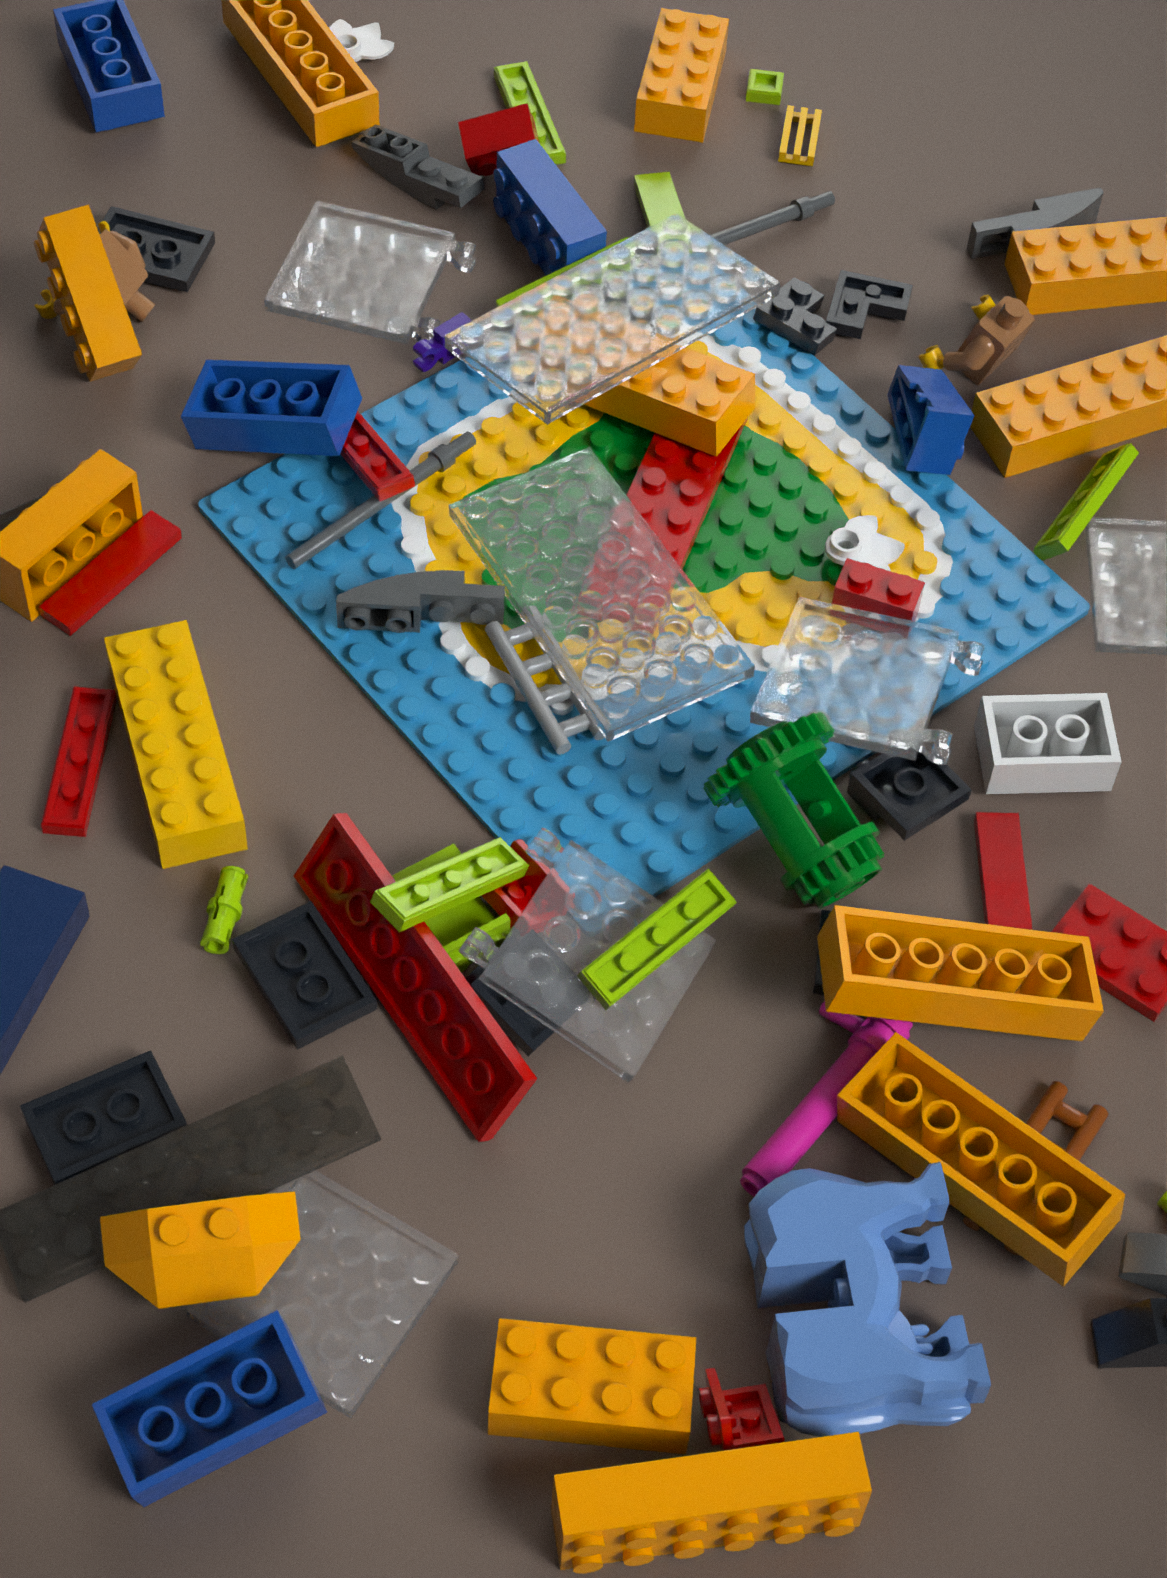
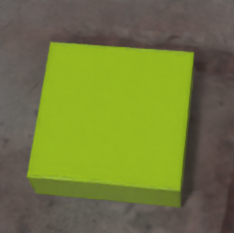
M750 69L746 101L780 105L784 73Z

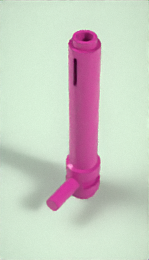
M825 1001L822 1003L819 1014L852 1032L853 1035L848 1040L847 1049L743 1168V1177L740 1179V1183L750 1195L755 1197L763 1187L792 1170L837 1117V1095L895 1032L908 1040L910 1037L909 1031L913 1027L912 1022L867 1017L865 1020L858 1015L826 1012Z

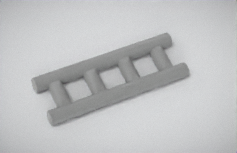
M529 608L522 614L526 624L504 632L498 621H493L486 625V634L557 754H564L571 749V743L567 737L583 731L590 730L595 740H602L608 736L610 732L536 608ZM535 638L544 654L522 661L513 646ZM553 668L562 684L540 692L531 676ZM571 698L580 715L558 723L549 706Z

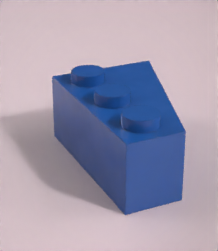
M898 365L887 396L906 471L951 475L956 460H960L963 456L964 440L975 415L942 370Z

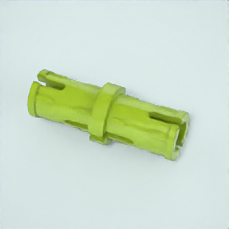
M225 866L221 869L214 897L208 901L206 909L208 921L200 945L204 946L203 949L209 953L224 954L229 950L235 922H238L241 918L243 911L241 898L248 880V874H245V870L240 867Z

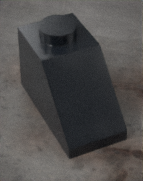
M1149 1298L1092 1319L1090 1324L1098 1369L1167 1366V1298Z

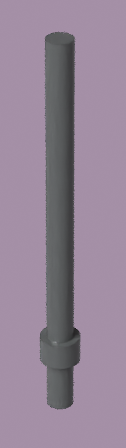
M831 191L811 198L808 196L792 200L787 207L693 241V256L657 259L656 255L650 257V265L654 271L791 220L802 221L812 217L815 211L834 205L835 197Z
M467 431L448 445L441 444L429 452L428 458L410 470L414 476L415 486L435 472H444L456 463L455 458L476 445L474 435ZM412 488L381 502L375 495L286 555V562L292 569L298 568Z

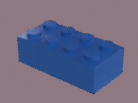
M94 0L53 9L59 47L95 132L112 130L122 126L165 117L161 82L124 0Z
M536 139L497 152V169H494L496 196L493 198L495 211L500 218L506 220L514 238L517 241L521 240L528 250L531 261L541 267L545 276L606 247V229Z
M206 360L181 414V419L195 449L339 456L362 401V396L350 365Z
M278 1310L92 1404L131 1497L143 1507L328 1413L288 1325Z

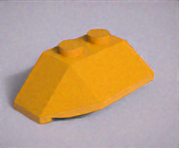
M295 1191L164 1206L100 1217L105 1267L158 1309L257 1296L301 1240Z

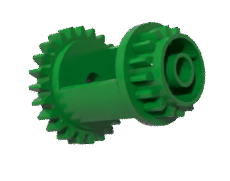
M821 711L816 714L813 712L807 717L803 715L794 723L791 721L780 722L756 734L736 748L726 758L727 764L715 770L717 773L708 777L709 781L703 784V789L717 808L722 805L727 806L730 803L735 808L747 806L787 870L780 879L785 890L794 889L804 905L814 902L818 909L839 901L877 876L882 871L878 860L882 859L885 854L875 839L880 832L874 822H868L863 825L859 823L820 761L827 751L825 744L829 742L828 739L833 737L835 732ZM784 785L788 786L789 790L795 797L801 809L803 810L808 820L812 824L813 828L815 829L820 839L824 843V846H821L818 842L817 838L813 834L807 822L805 821L800 811L796 807L795 803L793 802L788 792L784 788Z

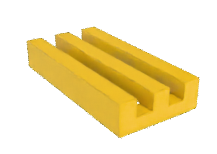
M787 105L778 162L813 166L822 110L815 109V114H809L808 108L801 107V112H794V106ZM792 122H799L793 155L787 154ZM806 123L813 124L808 156H800Z

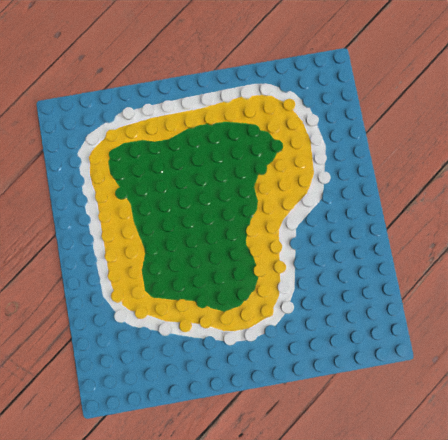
M701 254L657 271L652 269L650 259L637 265L636 271L605 285L606 287L616 289L618 293L635 298L644 297L656 303L650 334L755 373V409L749 415L741 432L735 450L716 490L653 639L575 616V608L655 432L518 379L514 343L534 321L361 413L364 419L409 471L428 458V453L441 444L448 445L467 431L474 435L476 445L455 458L456 463L447 470L435 472L298 568L292 569L286 562L285 556L374 496L341 455L284 454L202 498L198 502L201 514L494 838L501 837L509 846H511L513 841L522 839L574 894V899L565 916L587 938L597 936L760 829L747 806L735 808L730 803L727 806L722 805L717 808L703 789V784L709 781L707 778L717 773L715 770L727 764L726 758L736 748L756 734L780 722L791 721L794 723L803 715L807 717L813 712L816 714L821 711L835 730L834 736L828 739L829 742L825 744L827 748L826 753L820 759L834 781L860 762L874 755L1086 616L1090 608L1089 603L947 475L906 471L896 429L813 354L755 321L753 316L758 305ZM587 295L570 302V304L586 309ZM876 516L878 521L877 533L893 538L905 545L900 557L888 565L891 572L908 575L925 582L918 615L907 642L829 618L834 587L843 565L837 564L828 558L825 552V544L827 538L835 530L845 527L848 520L854 517ZM439 570L465 571V584L505 586L503 625H501L504 632L526 624L522 614L529 608H536L610 731L608 736L602 740H595L590 730L583 731L567 737L571 743V749L564 754H557L486 634V625L467 622L421 620L420 633L338 628L337 595L382 578ZM535 638L513 646L522 661L544 654ZM553 668L531 676L540 692L562 684ZM571 698L549 706L558 723L580 715ZM784 785V788L788 792L789 796L791 797L795 805H797L798 802L789 790L788 786Z

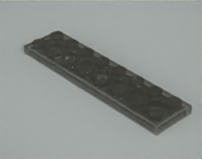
M342 1055L1 1209L0 1242L19 1295L26 1303L105 1267L100 1224L101 1216L149 1208L265 1194L381 1141V1137Z

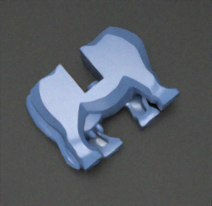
M941 1162L928 1164L921 1176L909 1183L892 1181L864 1183L811 1168L792 1170L774 1179L759 1190L749 1203L750 1219L744 1225V1236L754 1272L757 1307L763 1308L828 1301V1308L775 1314L766 1350L774 1403L780 1421L786 1423L799 1433L824 1437L853 1432L862 1434L897 1424L949 1426L961 1421L971 1413V1403L985 1402L991 1387V1381L983 1346L981 1343L969 1344L963 1315L950 1316L937 1332L924 1338L923 1336L929 1332L928 1326L925 1324L910 1325L909 1321L899 1310L901 1281L920 1283L927 1279L934 1284H946L952 1269L943 1225L933 1226L920 1237L899 1232L906 1228L920 1227L926 1220L931 1222L944 1220L949 1205V1195Z

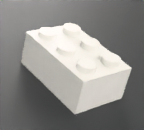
M1107 693L982 696L974 729L986 794L1112 790L1122 761Z

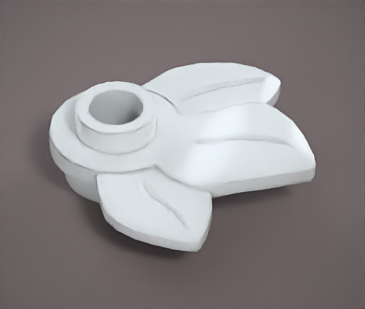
M339 19L330 26V30L355 62L361 59H380L387 56L394 49V42L381 39V30L377 22L352 28L346 21Z
M866 515L854 517L848 520L845 527L835 530L826 540L825 552L830 560L840 565H844L846 558L891 571L888 565L900 557L905 545L900 541L877 533V517Z

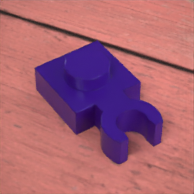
M461 312L434 328L433 338L420 340L413 346V351L420 356L413 360V364L422 372H426L437 361L445 364L456 356L463 355L472 347V320Z

